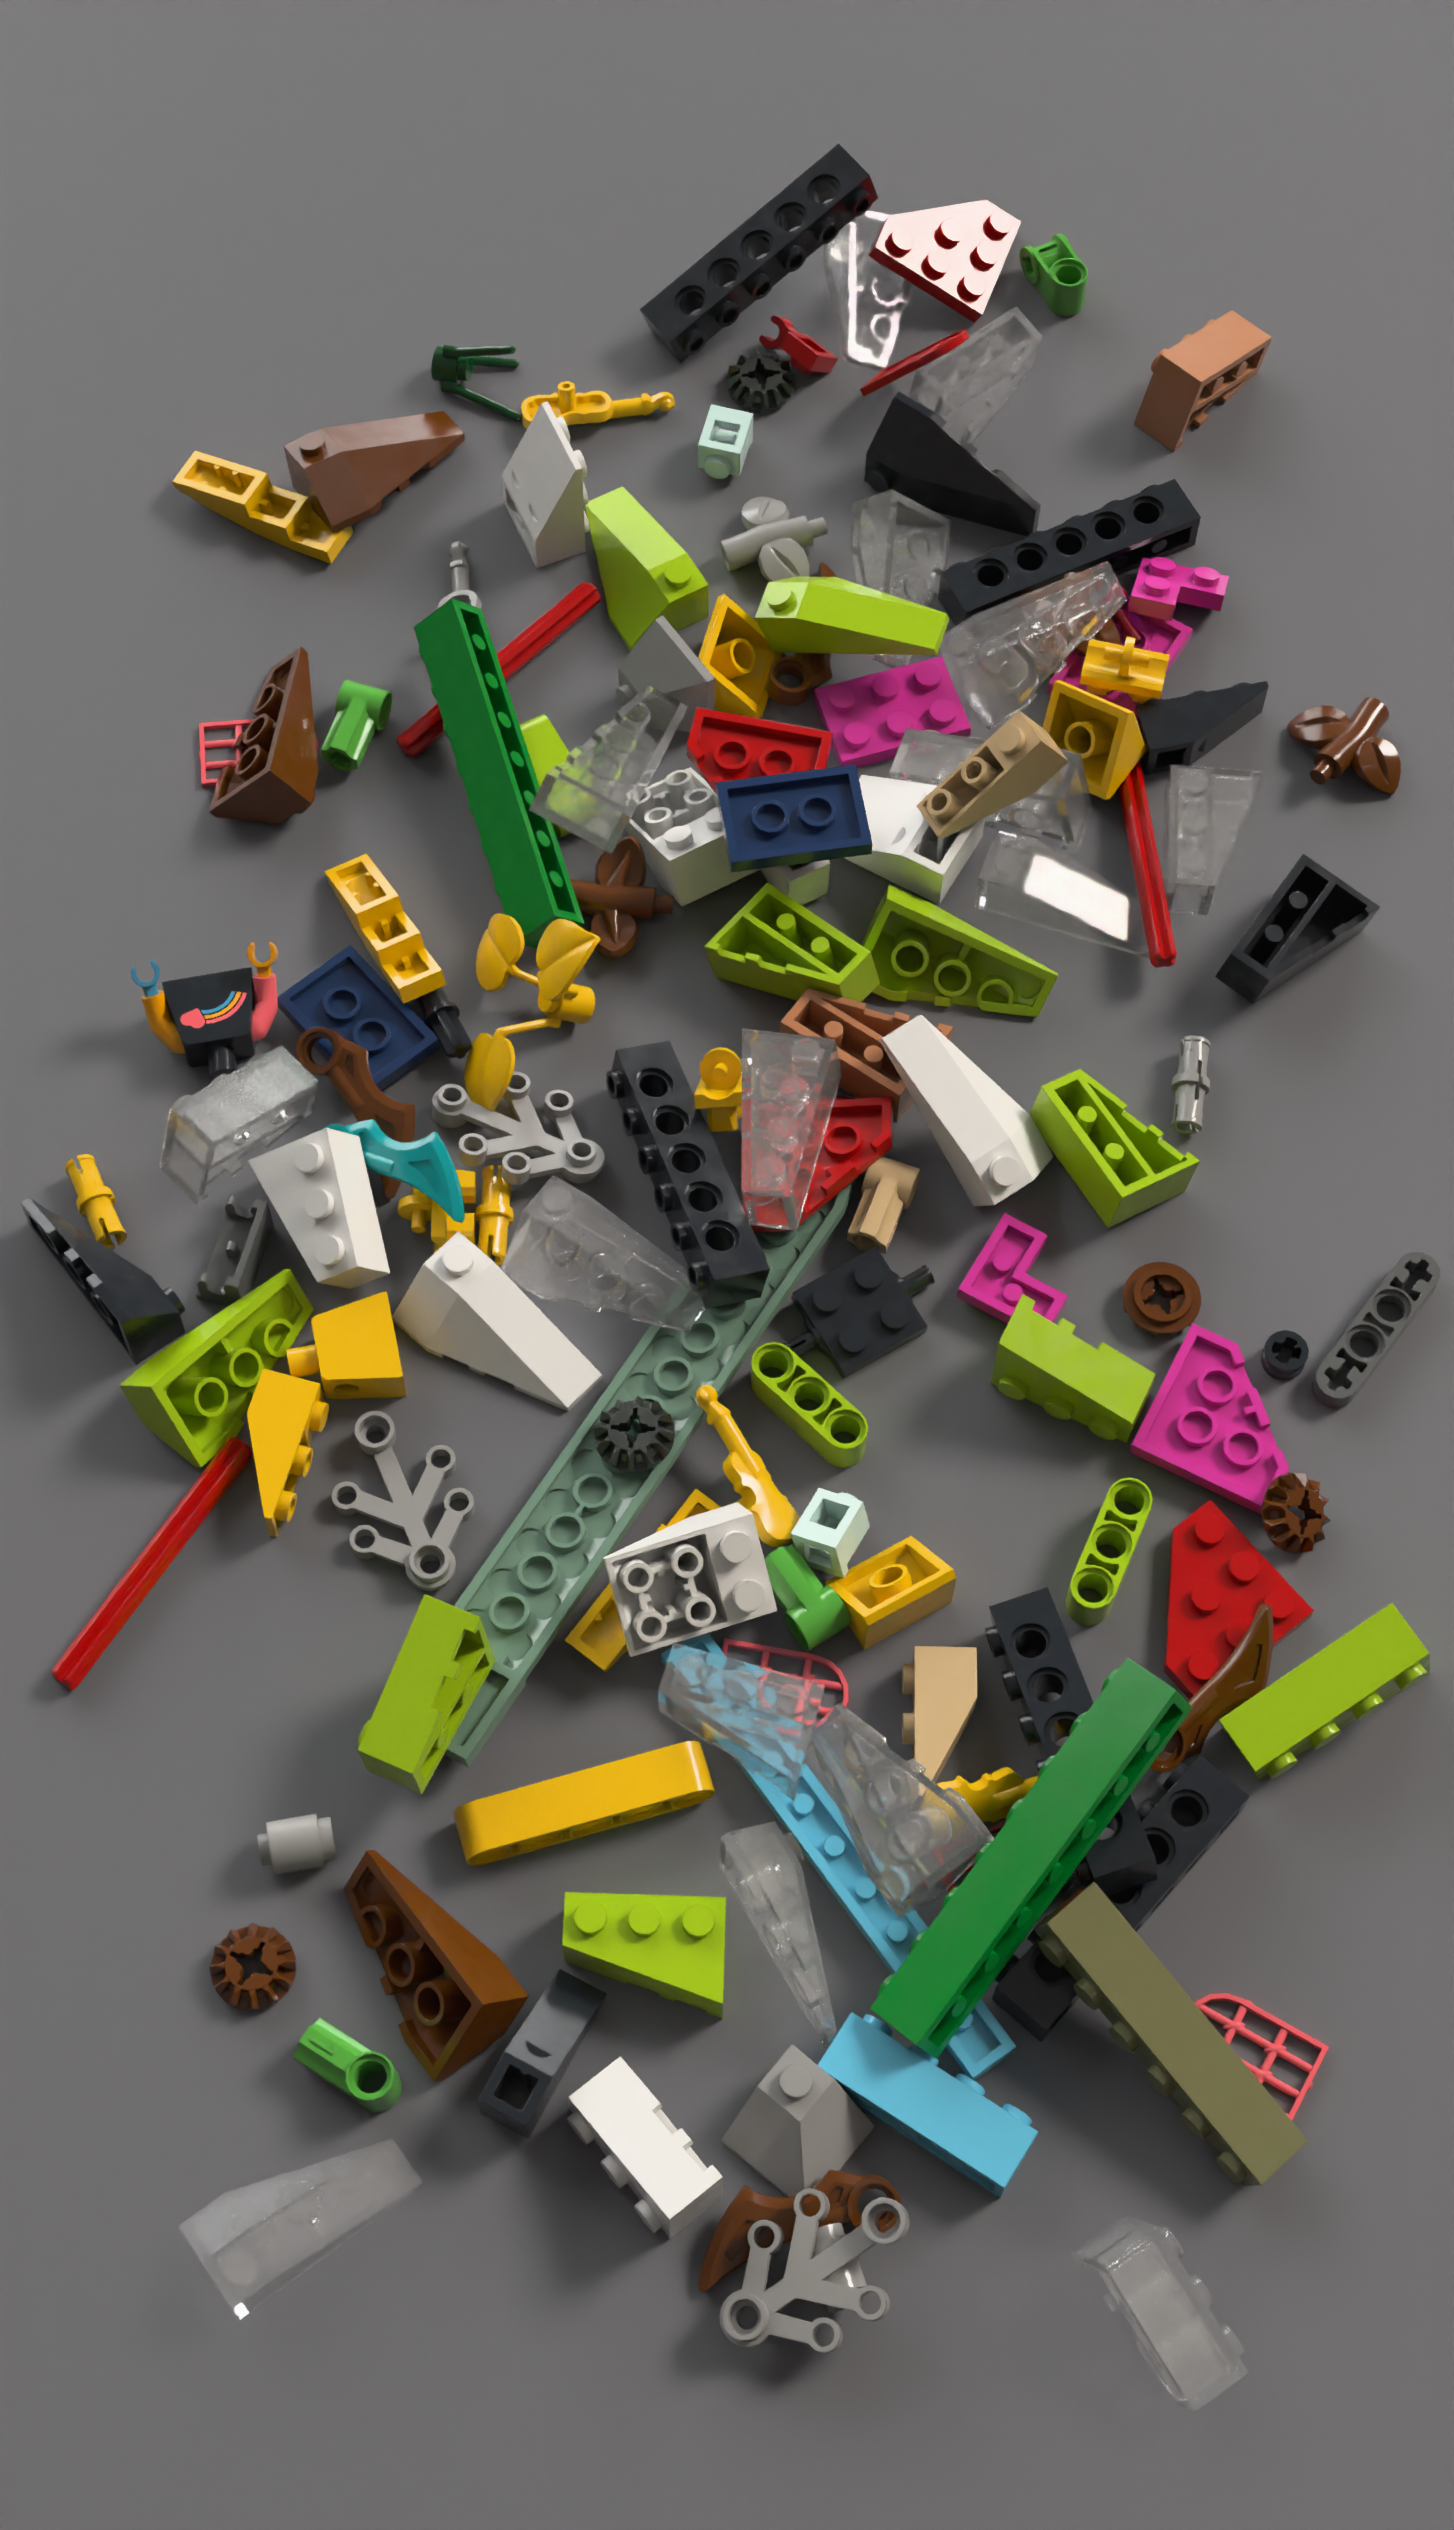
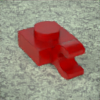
M772 315L770 320L778 326L779 335L775 340L770 336L761 335L759 341L764 347L784 350L791 356L790 364L805 374L811 375L813 371L830 373L838 361L836 356L809 335L801 334L787 318Z

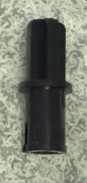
M442 987L416 998L425 1015L424 1023L439 1038V1042L449 1058H464L466 1053L472 1049V1042L458 1018L460 1010L457 1005L449 1002Z

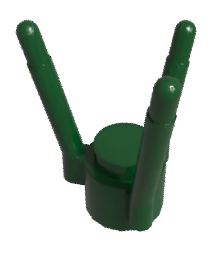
M444 345L443 347H436L432 358L431 374L434 381L442 382V392L457 394L519 422L522 420V414L459 385L462 381L468 382L470 380L473 366L517 368L519 366L517 359L483 357L514 354L516 351L514 346L456 347Z

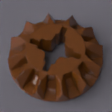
M1167 1262L1148 1263L1136 1269L1127 1279L1122 1293L1124 1312L1128 1313L1132 1318L1135 1328L1142 1327L1150 1331L1153 1337L1160 1333H1171L1175 1336L1187 1326L1191 1327L1201 1307V1292L1196 1280L1185 1269ZM1155 1286L1164 1298L1172 1297L1173 1299L1169 1303L1168 1314H1166L1165 1310L1162 1311L1159 1304H1150L1154 1297Z
M1285 1473L1278 1476L1268 1486L1263 1498L1262 1520L1265 1531L1272 1543L1287 1553L1297 1554L1313 1551L1315 1543L1325 1540L1322 1530L1323 1525L1331 1521L1324 1515L1323 1509L1329 1499L1319 1494L1320 1482L1309 1480L1306 1473ZM1298 1505V1508L1304 1511L1305 1518L1299 1520V1517L1293 1515V1512L1287 1511V1507Z
M251 1923L247 1927L230 1930L227 1937L215 1946L209 1970L216 1992L226 2003L241 2010L255 2011L276 2004L287 1994L296 1975V1957L290 1942L274 1927L268 1928ZM262 1949V1965L272 1976L265 1973L262 1975L253 1973L243 1983L244 1969L235 1957L252 1959Z

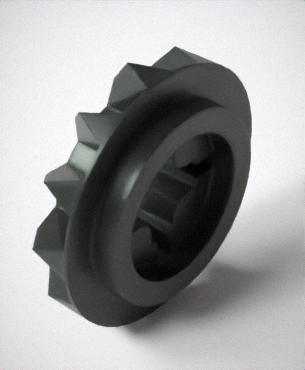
M756 350L752 357L747 358L740 355L737 364L729 366L726 382L727 390L731 398L746 409L754 411L773 410L782 406L791 398L795 389V374L791 372L789 362L779 361L775 352L767 357L761 356ZM757 373L764 374V378L767 379L765 389H761V385L758 384L755 378Z
M639 1395L633 1401L622 1402L617 1399L615 1406L608 1412L601 1411L600 1421L597 1428H594L595 1444L601 1458L615 1469L625 1472L648 1470L661 1463L673 1447L675 1428L671 1414H668L658 1401L654 1403L644 1401ZM634 1420H638L642 1431L647 1433L638 1434L637 1441H634L633 1448H631L626 1433L622 1431H629Z

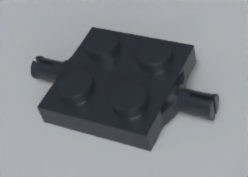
M875 1246L792 1293L791 1300L804 1318L806 1332L783 1344L799 1357L817 1348L819 1352L831 1360L842 1379L926 1333L928 1325L913 1304L912 1294L930 1284H934V1276L932 1272L928 1273L929 1268L923 1265L907 1276L900 1278L898 1274L890 1269Z

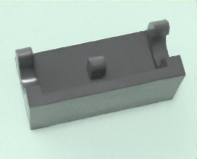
M231 1195L228 1197L225 1205L226 1212L204 1273L200 1275L197 1284V1299L230 1306L251 1292L274 1226L268 1201L255 1199L252 1208L246 1209L238 1204L236 1196Z

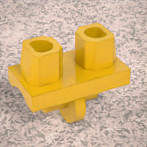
M1126 637L1124 646L1089 639L1080 684L1087 685L1089 693L1103 696L1110 693L1111 690L1129 693L1132 700L1139 703H1145L1153 698L1160 699L1170 655L1134 648L1136 638Z
M722 1047L714 1048L704 1055L700 1063L701 1079L694 1093L695 1109L706 1108L707 1124L710 1132L734 1131L738 1129V1118L742 1117V1106H744L751 1086L750 1071L742 1072L741 1060L734 1051Z
M456 1170L463 1203H476V1173L474 1171ZM414 1187L412 1188V1195L405 1196L399 1200L398 1214L400 1217L411 1221L412 1232H425L426 1221H431V1241L434 1242V1253L458 1231L475 1245L476 1228L474 1213H465L464 1222H456L438 1204Z

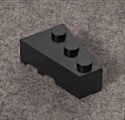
M1302 854L1232 950L1215 977L1254 1004L1362 932L1380 906L1308 856Z

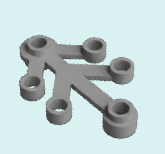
M513 1072L509 1086L503 1096V1099L510 1103L517 1121L470 1101L466 1091L456 1084H446L433 1095L431 1116L440 1126L457 1128L469 1121L504 1136L486 1140L482 1135L476 1133L462 1136L459 1140L458 1158L465 1165L478 1166L484 1163L485 1160L504 1157L502 1160L501 1176L507 1183L513 1185L523 1184L530 1178L560 1172L571 1182L586 1183L593 1180L603 1169L604 1152L594 1141L582 1138L572 1116L574 1100L567 1091L552 1090L547 1093L544 1102V1114L549 1120L555 1122L561 1139L545 1133L529 1098L531 1081L522 1072ZM512 1086H517V1087H520L521 1089H513V1088H511V1087H512ZM559 1104V1105H562V1106H564V1107H556V1106H553V1105ZM468 1148H475V1149H478L479 1151H469V1150H467V1149H468ZM537 1150L547 1154V1156L530 1160L524 1152ZM510 1167H520V1168H522V1169H521V1170H514V1169H511Z
M381 1411L367 1412L355 1424L356 1441L363 1452L374 1456L392 1502L361 1491L359 1486L353 1482L344 1481L333 1488L331 1493L334 1509L341 1515L351 1516L358 1512L403 1529L411 1546L379 1536L378 1531L370 1525H360L350 1533L349 1543L351 1550L360 1559H370L377 1556L405 1567L409 1581L419 1589L433 1591L443 1588L454 1577L456 1561L450 1547L461 1523L470 1519L475 1512L474 1497L465 1488L450 1490L444 1498L445 1513L432 1538H430L424 1520L443 1479L450 1477L456 1470L455 1453L446 1445H436L430 1448L425 1458L426 1468L412 1496L392 1448L396 1441L393 1420L389 1415ZM373 1432L385 1434V1438L379 1443H371L367 1438ZM438 1456H446L450 1459L449 1464L443 1468L435 1467L432 1462ZM350 1492L356 1495L355 1501L351 1504L345 1505L338 1501L339 1497L344 1493ZM456 1499H464L469 1503L467 1508L462 1511H455L450 1505ZM362 1536H370L374 1539V1543L368 1548H360L356 1545L357 1540ZM428 1561H436L440 1564V1568L435 1573L428 1574L421 1569L423 1564Z
M806 2188L796 2195L793 2203L794 2212L797 2216L784 2278L768 2290H766L771 2255L781 2249L784 2242V2234L778 2224L769 2220L756 2221L749 2228L747 2240L750 2252L742 2289L730 2294L720 2310L721 2329L724 2335L738 2346L755 2347L764 2343L770 2335L808 2343L815 2351L821 2353H833L838 2350L842 2345L844 2333L837 2321L821 2317L813 2322L777 2313L797 2298L855 2311L859 2317L868 2321L883 2319L890 2309L889 2296L880 2287L867 2285L859 2289L823 2280L877 2243L889 2246L900 2242L906 2236L910 2223L909 2215L904 2206L893 2199L885 2197L872 2200L862 2213V2225L812 2258L818 2225L827 2217L830 2203L823 2192L814 2188ZM816 2195L820 2200V2210L816 2215L808 2217L803 2211V2202L807 2197ZM885 2212H893L897 2218L896 2228L890 2233H883L878 2225L880 2216ZM764 2227H770L774 2232L773 2244L768 2248H761L757 2242V2234ZM875 2292L881 2300L880 2309L874 2314H867L863 2309V2299L868 2293ZM748 2307H753L758 2314V2321L751 2329H745L740 2321L741 2313ZM824 2324L830 2325L834 2331L833 2342L826 2347L821 2346L816 2339L818 2328Z

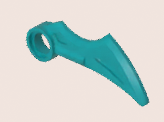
M373 1119L347 1126L330 1124L322 1128H330L359 1136L368 1170L414 1187L438 1204L454 1221L464 1222V1204L458 1176L448 1150L437 1132H433L418 1141L401 1143L388 1137Z

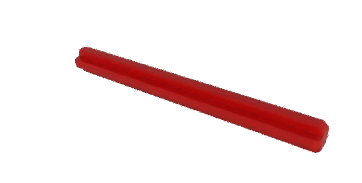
M582 582L497 653L505 682L600 603L601 596L592 583ZM438 703L397 737V744L406 756L412 758L418 756L445 733L443 729L444 722Z
M1139 760L1118 789L1150 963L1156 968L1170 967L1175 964L1177 952L1141 761Z
M235 1437L229 1438L53 1667L51 1674L60 1685L73 1690L77 1688L252 1458L251 1448L246 1443Z

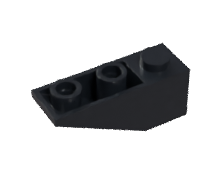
M1267 681L1253 684L1243 682L1230 688L1209 692L1199 690L1187 696L1165 700L1151 699L1143 704L1136 705L1134 714L1146 747V752L1140 758L1144 774L1149 775L1191 766L1262 713L1269 687Z
M559 1969L504 2051L480 2094L478 2104L481 2114L529 2139L604 2002L607 1993Z

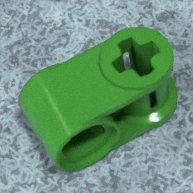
M1059 233L1054 235L1050 242L1033 248L1028 245L1021 248L1019 256L1023 273L1040 293L1049 309L1057 315L1067 317L1081 312L1085 303L1088 269L1072 249L1067 237Z

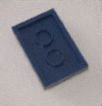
M856 764L716 782V796L731 872L872 854V839Z
M351 945L278 996V1008L302 1034L312 1027H324L340 1033L346 1040L368 1050L370 1073L381 1091L440 1048L439 1038L406 1003L403 1004L394 990ZM327 1038L320 1039L313 1046L329 1061L333 1054L332 1044Z

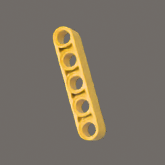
M686 1741L477 1799L459 1806L454 1810L453 1815L466 1863L475 1866L496 1862L694 1806L713 1797L715 1789L700 1742Z

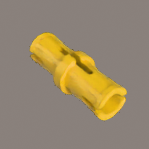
M90 1154L78 1155L76 1157L82 1170L77 1169L73 1159H70L65 1165V1171L69 1175L78 1196L76 1206L79 1213L83 1217H87L95 1240L108 1249H113L115 1246L110 1235L115 1236L119 1245L127 1238L126 1231L122 1227L113 1207L116 1202L112 1190L104 1185L94 1157Z
M490 1165L482 1170L481 1205L476 1207L475 1219L479 1224L478 1248L490 1259L491 1254L495 1255V1264L499 1266L507 1262L508 1226L513 1223L514 1212L510 1207L511 1184L507 1183L501 1176L502 1165H498V1178L494 1176V1165Z

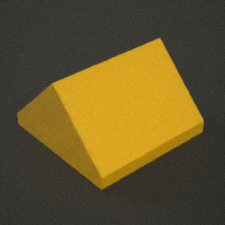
M725 594L717 597L698 658L715 678L714 710L759 719L763 716L769 697L765 685L771 664L776 659L781 658L782 652L772 651L757 621Z
M1061 680L1054 681L1042 728L1048 732L1069 761L1054 777L1102 799H1110L1146 752L1135 714L1126 708Z
M909 1536L848 1569L849 1571L845 1578L835 1576L824 1583L825 1586H830L845 1604L852 1621L849 1626L863 1649L866 1650L952 1603L957 1577L953 1568L914 1537Z

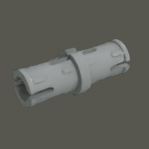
M1190 1035L1180 1040L1178 1072L1172 1078L1175 1105L1171 1128L1182 1134H1196L1198 1130H1202L1204 1096L1210 1091V1079L1207 1077L1210 1041L1201 1036Z

